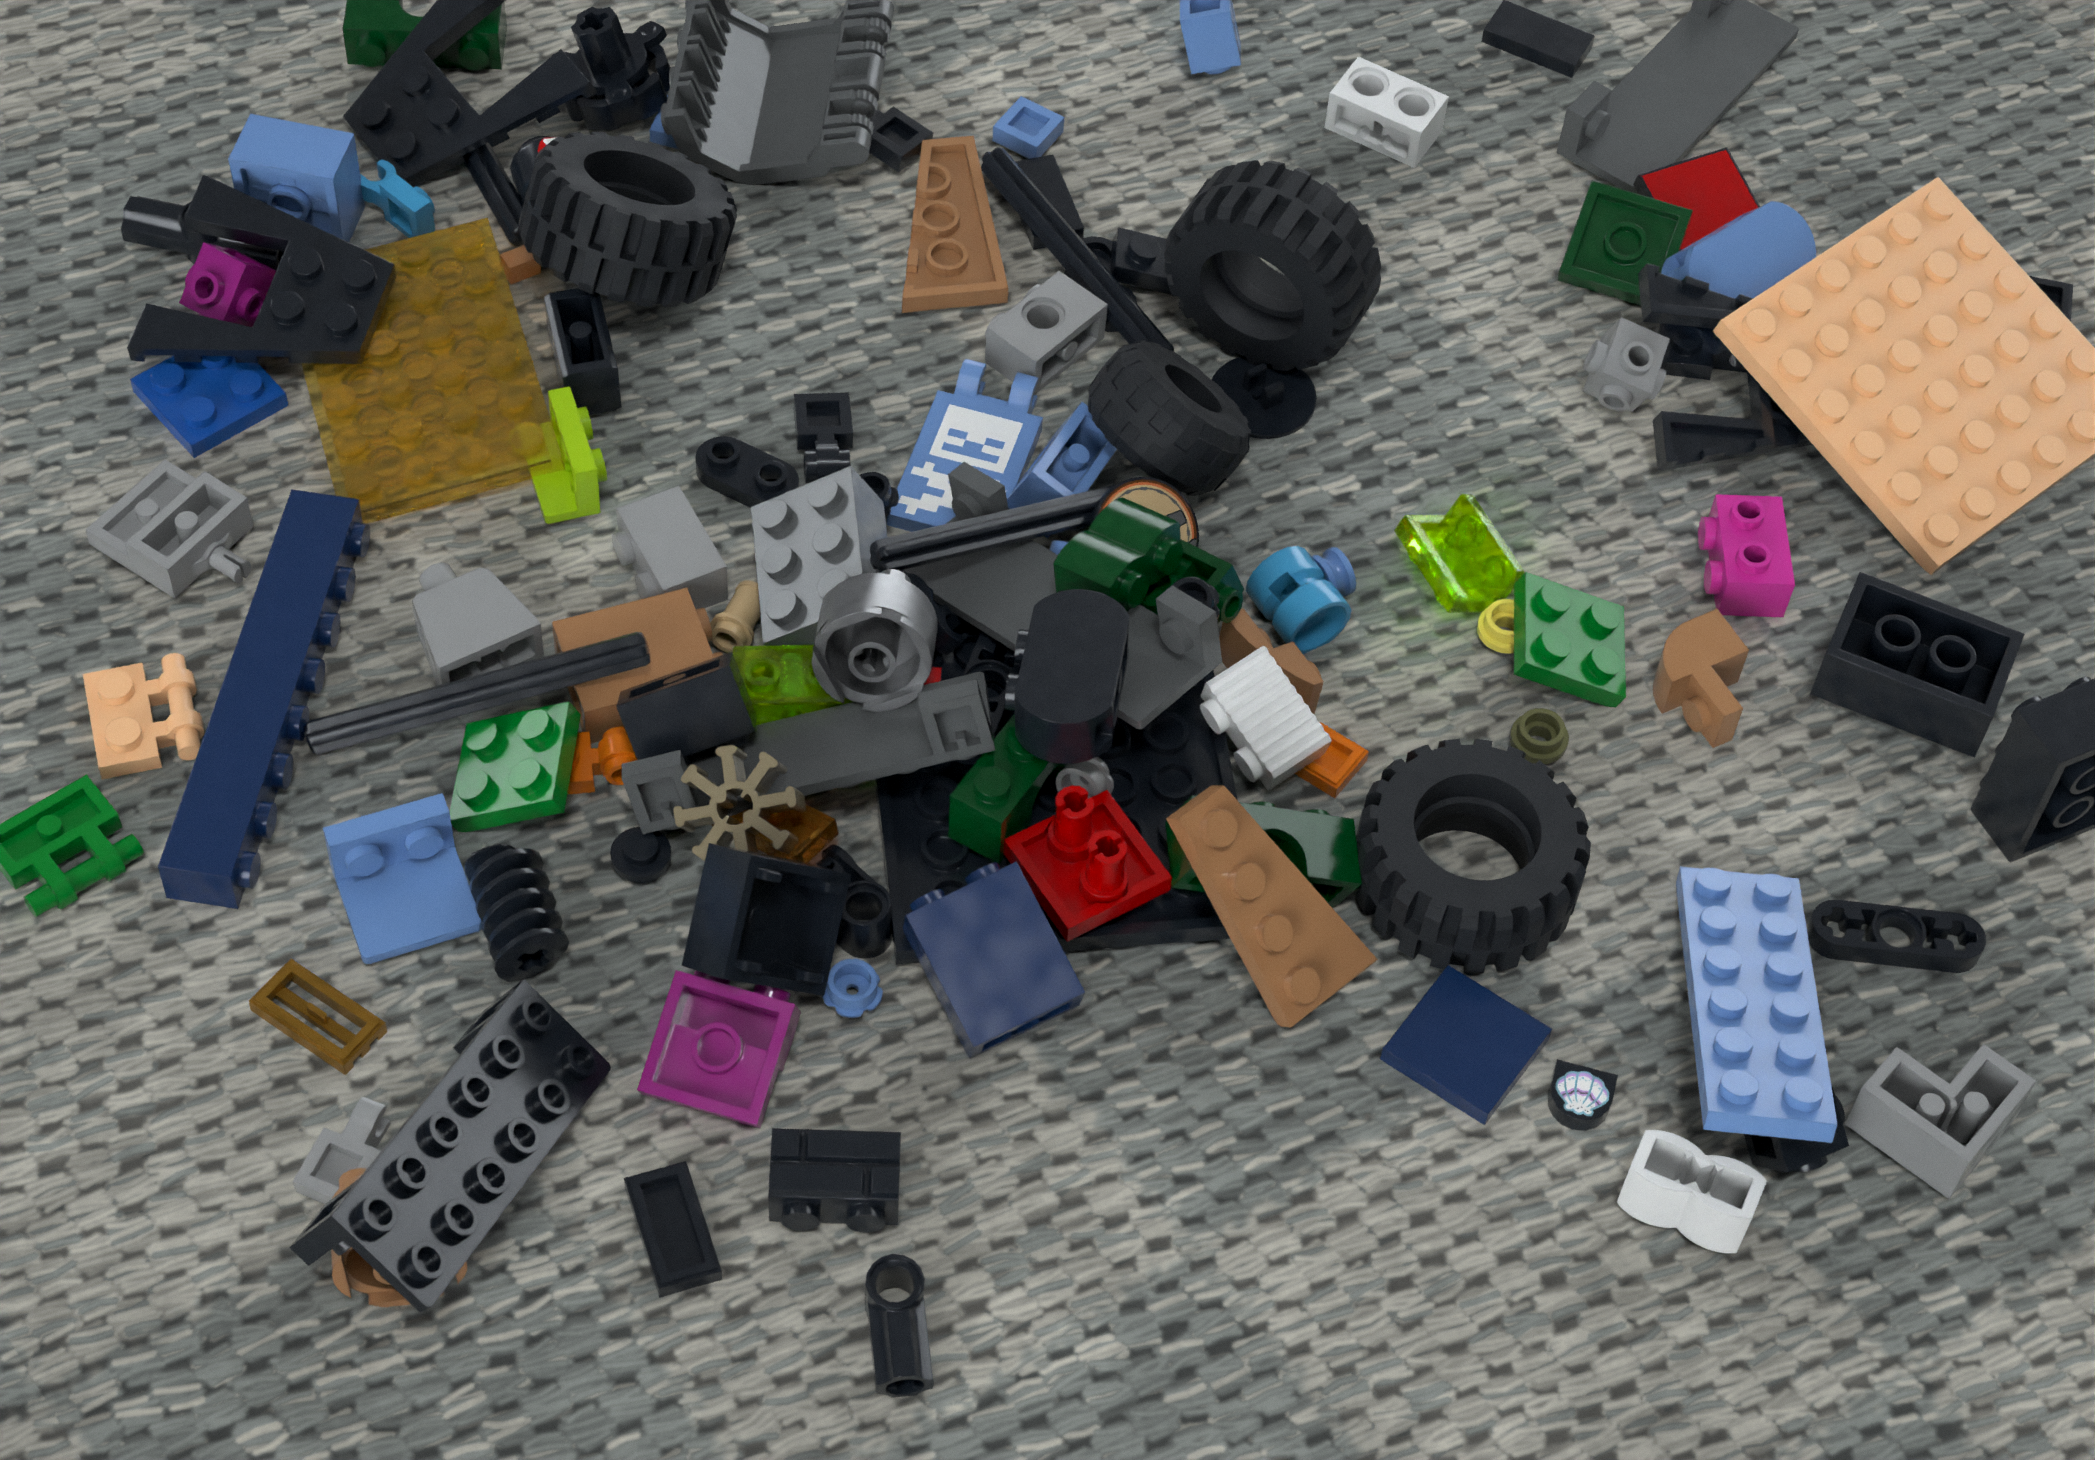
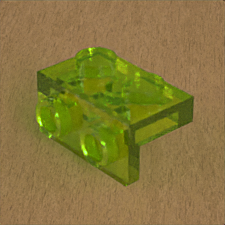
M1461 494L1446 515H1405L1394 529V532L1406 548L1410 560L1417 565L1434 591L1435 598L1448 613L1483 612L1493 602L1507 599L1514 590V583L1524 574V569L1473 494Z

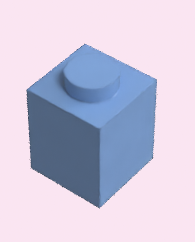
M1180 0V24L1191 74L1202 72L1219 74L1229 70L1231 67L1240 66L1241 41L1232 0Z

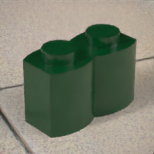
M1118 498L1099 513L1089 530L1082 531L1074 536L1057 555L1053 562L1056 593L1072 589L1092 590L1113 598L1127 612L1131 608H1136L1144 600L1149 585L1158 582L1166 574L1173 573L1180 564L1183 556L1180 522L1128 499Z

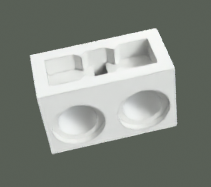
M1357 57L1329 94L1324 128L1415 168L1442 132L1449 96L1361 57Z

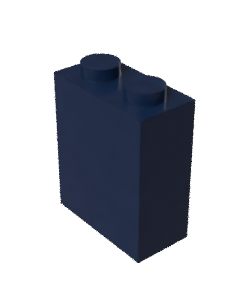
M1017 861L1000 869L997 862L985 865L965 878L966 886L948 895H945L943 889L931 891L910 904L912 912L905 915L903 931L970 1059L1079 1006L1085 994L1078 977Z

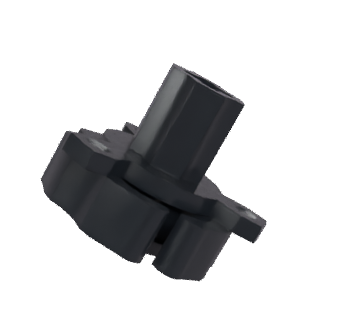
M591 7L579 13L575 24L571 26L579 50L576 53H564L587 77L597 93L594 94L596 100L583 98V94L565 103L572 121L584 120L588 130L611 131L627 123L645 120L661 109L663 103H667L668 97L666 92L670 89L669 71L671 67L664 48L660 45L667 36L664 27L656 22L649 21L640 26L634 33H623L619 19L610 7ZM648 69L653 71L654 73L650 75Z

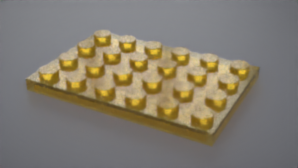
M488 217L365 249L393 263L397 278L363 363H301L335 495L359 499L363 523H371L530 480L533 476L565 470Z

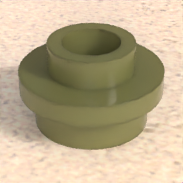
M1535 708L1525 712L1514 722L1510 732L1511 746L1526 753L1524 759L1535 764L1538 760L1543 764L1557 761L1564 755L1569 742L1568 731L1562 718L1557 713L1544 708ZM1532 736L1543 737L1546 741L1536 740Z

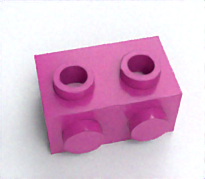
M1716 494L1709 516L1701 517L1698 528L1700 550H1708L1709 560L1706 562L1704 570L1705 593L1714 594L1715 607L1722 615L1784 617L1795 587L1782 497Z

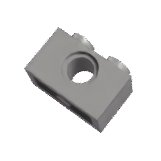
M1058 271L1042 285H1034L1026 293L1023 300L1006 313L1001 312L991 320L985 332V363L1012 382L1017 372L1039 377L1034 391V395H1036L1104 339L1108 304Z

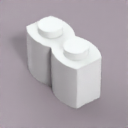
M1645 1130L1617 1203L1625 1212L1637 1220L1657 1227L1677 1228L1687 1239L1705 1249L1719 1253H1737L1767 1180L1755 1169L1739 1160L1719 1155H1705L1695 1144L1679 1135L1661 1130Z

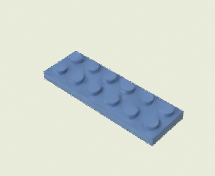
M1680 866L1676 881V892L1703 1130L1832 1143L1837 1128V1118L1799 878L1782 877L1777 874L1760 875L1723 871L1717 868L1701 869Z

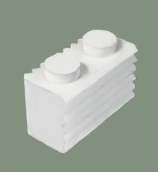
M1265 646L1255 650L1204 685L1201 693L1204 703L1200 705V710L1206 722L1217 734L1226 731L1239 749L1234 752V758L1243 774L1251 782L1260 779L1267 790L1273 789L1277 784L1282 783L1315 759L1320 758L1325 754L1332 741L1330 735L1325 732L1322 724L1317 721L1316 716L1310 711L1309 706L1304 703L1302 696L1297 693L1295 686L1290 683L1288 677L1284 675L1281 667L1276 664L1274 657L1269 654Z

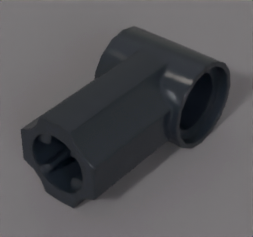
M890 1254L880 1257L869 1268L865 1283V1311L869 1322L876 1394L887 1395L891 1398L916 1396L925 1390L933 1389L934 1386L924 1301L925 1278L921 1267L913 1259L905 1255ZM890 1287H900L906 1290L910 1296L900 1302H889L883 1299L879 1293Z

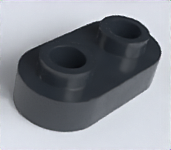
M728 436L711 438L705 441L696 452V474L700 482L706 487L749 508L799 487L798 473L793 466L736 438ZM719 457H729L727 459H719ZM766 479H776V481H773V482H769V481H765V480H766Z

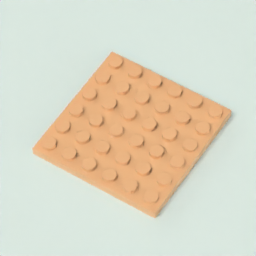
M1939 177L1720 320L1713 330L1715 335L1914 560L1930 575L2095 456V348Z

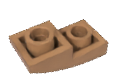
M1244 608L1240 610L1239 614L1231 622H1222L1219 640L1222 662L1227 669L1255 650L1265 646L1269 654L1274 657L1276 664L1281 667L1284 675L1295 686L1297 693L1302 696L1304 703L1315 714L1324 681L1316 665L1305 658L1294 642L1273 648L1268 634L1262 628L1257 627Z

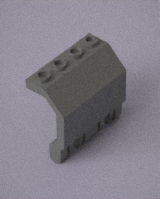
M729 0L685 1L686 19L683 30H680L677 36L678 54L676 63L669 71L670 89L667 103H663L661 106L663 129L667 135H672L680 153L726 178L746 185L825 177L831 168L859 165L867 161L872 140L871 135L874 129L870 118L877 111L885 66L884 62L887 55L886 49L883 46L885 42L888 43L890 38V29L894 15V5L891 1L847 0L835 18L771 27L733 9Z

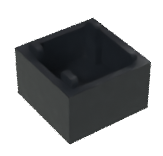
M709 843L681 966L726 980L824 996L851 874L807 862Z

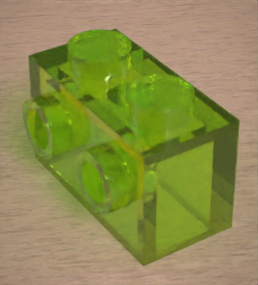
M814 645L733 646L734 658L758 716L756 725L843 705L842 702L826 693L815 677L812 667ZM844 699V704L852 702L849 699Z

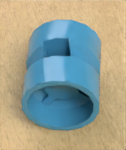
M1300 546L1286 547L1273 553L1259 564L1247 581L1246 592L1266 619L1273 620L1272 626L1284 643L1294 642L1302 654L1332 641L1344 629L1351 615V608L1348 602L1332 582L1324 580L1325 575L1306 549Z

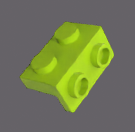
M570 386L549 390L551 428L521 434L520 446L544 521L547 524L601 513L598 483L607 481V472L601 449H590L588 440L593 439V429L587 407L577 408Z

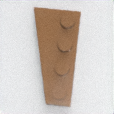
M974 135L922 140L906 279L902 297V313L1008 303L1009 288Z
M1224 785L1209 786L1166 818L1272 1017L1280 1027H1293L1378 960Z

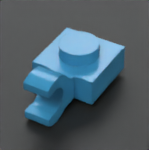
M385 160L377 162L380 181H370L360 174L363 200L380 207L384 212L386 221L420 247L436 237L433 217L435 207L431 198L423 189L417 186L413 188L396 174L395 167Z

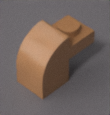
M1718 609L1688 620L1672 631L1664 645L1653 680V696L1660 712L1663 714L1681 706L1688 726L1695 732H1701L1712 748L1733 739L1743 707L1728 689V686L1738 682L1749 652L1747 646Z

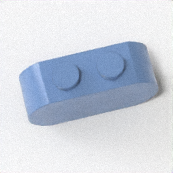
M1770 201L1740 215L1667 258L1663 264L1661 274L1681 281L1686 276L1709 283V290L1734 299L1739 294L1755 298L1816 257V245L1810 227L1796 210L1786 204Z

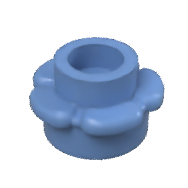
M845 959L831 968L825 994L822 998L827 1006L836 1008L838 1015L847 1018H857L863 1014V1011H872L880 1004L883 990L878 987L880 978L870 964L860 959ZM854 987L858 992L851 995L847 993V989Z

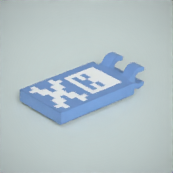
M965 359L958 375L954 394L940 390L936 393L897 487L899 502L895 507H891V513L887 516V525L913 532L944 525L956 515L952 509L953 497L948 474L963 462L968 463L1003 484L1006 497L1008 498L1025 475L1042 432L1043 417L1032 415L1037 402V395H1034V391L1039 377L1017 372L1011 387L1009 400L1004 401L982 395L985 382L981 380L986 364Z

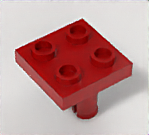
M1071 785L1064 787L1055 797V815L1004 839V855L1011 864L1017 861L1037 901L1067 942L1171 890L1172 876L1108 790L1088 798V791L1081 786Z

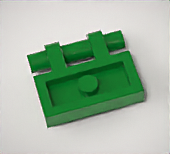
M87 774L0 824V871L15 890L35 878H38L43 886L23 897L27 907L35 917L40 916L55 906H58L60 910L78 900L77 893L104 877L111 881L125 873V865L142 856L144 851L133 834L128 835L113 845L106 838L122 828L120 817ZM86 849L91 858L65 873L61 871L58 867L59 864Z

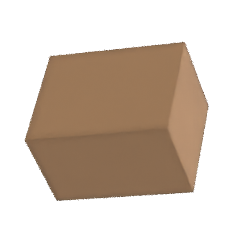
M524 245L500 254L501 271L510 284L541 273V266L534 260L533 254L528 253Z

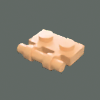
M179 653L165 655L161 659L163 673L158 679L146 680L143 663L83 674L97 763L102 780L162 768L160 748L176 745L180 759H196L201 745L200 739L204 736V725L202 716L194 710L192 698L195 696L197 688L194 674L186 668L183 655ZM169 703L171 715L164 721L154 722L151 707Z

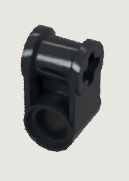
M832 844L822 851V859L815 865L851 874L836 943L853 957L861 959L875 958L883 954L889 948L892 941V903L890 894L885 887L878 884L862 870L844 849ZM868 919V920H870V921H858V920Z

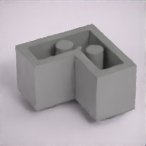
M1983 1044L1949 1084L1896 1047L1862 1086L1845 1125L1950 1199L2016 1119L2036 1080Z

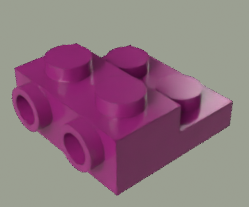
M675 970L637 1091L643 1095L761 1128L778 1071L783 1072L801 1011L795 1004L789 1002L791 994L779 988L755 984L753 992L730 986L731 980L718 978L695 970L692 975Z

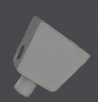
M440 562L429 566L421 574L419 582L424 592L417 594L412 599L416 631L437 686L544 657L540 622L489 569L477 568L457 577L449 564Z

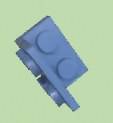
M443 793L323 827L331 870L363 963L372 964L475 933L482 929V921L476 911V903L455 848L450 812Z

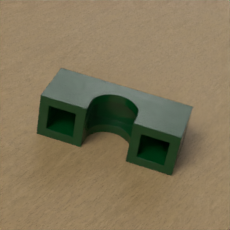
M347 0L342 27L347 63L367 67L384 66L423 17L414 16L404 11L402 0ZM505 2L432 60L435 65L441 68H466L474 71L482 69L502 70L507 32Z
M1015 713L994 739L996 750L983 753L950 795L948 837L998 864L1005 858L1003 853L1004 839L1027 829L1031 824L1035 799L1048 775L1057 778L1059 772L1065 767V764L1042 760L1022 747L1015 736Z
M1192 795L1182 806H1184L1186 803H1188L1196 796ZM1265 801L1249 804L1239 802L1332 908L1340 904L1362 884L1353 818L1332 816L1327 811L1321 809L1297 811L1277 808L1275 804ZM1166 821L1170 875L1172 876L1171 888L1205 892L1168 821Z

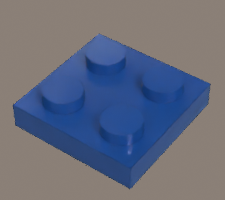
M174 356L130 379L133 392L193 458L289 406L286 392L258 363H236L235 356H203L202 362H175Z

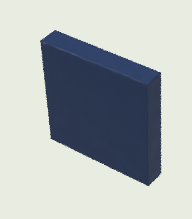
M1448 965L1383 1047L1380 1060L1485 1125L1548 1042L1552 1028Z

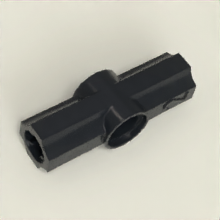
M130 196L124 207L121 226L124 241L185 253L193 264L196 262L203 242L235 249L276 271L284 254L283 251L188 231L185 215L191 202L184 206L141 196Z

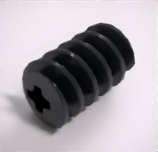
M498 844L473 852L466 861L464 871L470 882L471 894L476 901V911L482 921L483 933L487 941H489L488 950L495 961L494 969L498 977L507 982L522 981L543 972L553 960L559 958L567 950L569 939L565 931L561 930L563 921L559 912L554 910L557 902L552 891L548 890L550 880L546 872L542 871L544 862L540 853L530 848H514L511 845Z

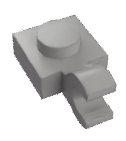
M362 1097L356 1104L342 1134L323 1128L293 1180L296 1192L326 1204L339 1189V1178L343 1173L355 1168L367 1169L381 1152L376 1147L391 1124L390 1120L382 1117L386 1111V1105Z

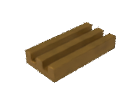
M290 959L249 1000L252 1012L344 1075L354 1067L353 1061L358 1056L363 1058L371 1049L370 1044L375 1039L380 1040L387 1033L386 1022L293 959ZM290 981L294 982L360 1027L361 1030L356 1035L327 1016V1013L312 1003H308L285 986ZM273 998L277 999L343 1044L344 1047L341 1049L271 1000Z

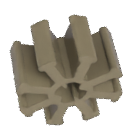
M735 745L718 747L715 750V753L721 757L725 781L720 786L708 778V772L700 767L691 764L681 777V781L696 790H702L711 799L709 805L688 809L675 806L673 809L675 824L688 832H694L696 827L714 824L699 846H693L692 852L705 861L709 843L728 847L733 839L736 849L758 853L755 835L759 833L772 840L775 849L785 854H789L798 842V837L787 830L781 831L770 823V814L796 810L799 813L805 812L804 795L792 786L786 787L784 792L765 795L780 774L787 773L785 765L766 752L759 753V763L746 780L743 760L747 758V754ZM740 795L741 798L753 804V810L743 813V823L739 824L738 820L728 815V809L737 806V796Z

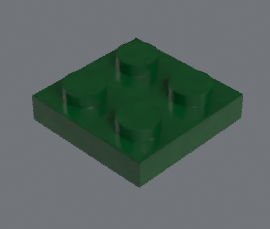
M1591 180L1559 270L1558 281L1641 305L1638 273L1646 264L1659 266V273H1661L1665 260L1680 251L1693 210Z

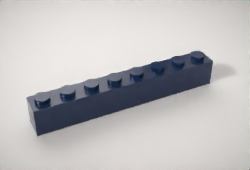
M291 489L158 864L166 898L238 909L245 888L253 889L256 886L261 865L260 854L257 852L262 838L270 839L274 833L277 821V805L274 801L278 789L286 790L290 785L294 765L291 751L295 741H303L305 739V724L309 721L310 716L307 706L310 694H319L322 689L325 677V662L322 658L326 647L334 648L337 644L341 624L338 611L341 602H350L352 599L356 580L355 569L353 568L356 557L364 558L369 548L370 525L362 521L359 499Z

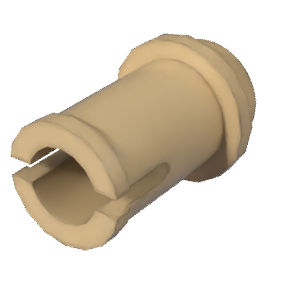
M750 580L740 582L724 612L716 614L710 622L713 635L712 642L720 650L734 654L748 648L754 640L753 629L761 617L757 582Z

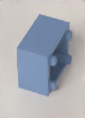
M250 114L228 158L234 189L350 242L365 208L354 133Z

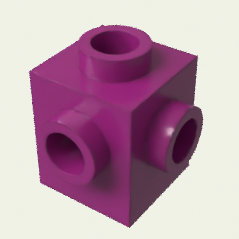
M203 242L195 264L186 275L185 289L179 303L197 312L200 316L253 327L276 270L235 249Z

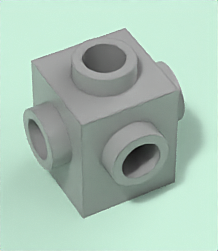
M1621 317L1601 337L1600 341L1596 340L1589 349L1583 365V370L1589 372L1583 392L1598 398L1603 406L1617 411L1627 410L1633 412L1647 398L1653 400L1658 395L1666 377V370L1660 367L1670 339Z

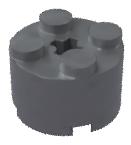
M887 569L881 573H865L852 576L829 590L823 598L812 657L815 677L826 693L843 704L845 698L863 704L862 710L872 712L898 709L916 699L917 693L923 690L924 683L930 675L937 636V616L928 597L911 583L910 578L905 573L895 569Z

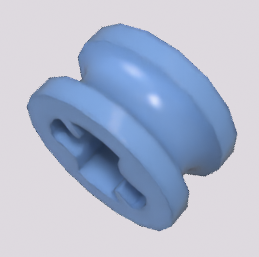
M1331 547L1323 552L1322 557L1319 555L1311 556L1325 575L1324 580L1332 582L1342 596H1348L1355 591L1356 577L1352 565L1340 549Z

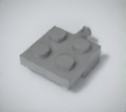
M166 459L86 529L87 538L91 546L173 598H176L203 572L208 571L210 568H215L231 578L235 583H241L243 581L242 576L246 579L251 570V563L242 559L229 550L253 527L248 498L205 471L195 478Z

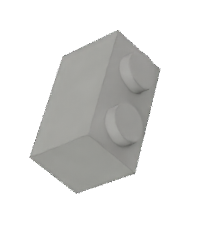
M679 486L616 508L618 532L612 534L613 547L620 563L623 566L632 564L636 571L635 583L641 599L688 588L695 609L707 608L728 600L727 566Z

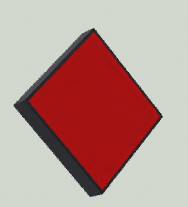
M1727 147L1638 174L1633 183L1637 193L1693 210L1680 251L1740 215L1760 207Z

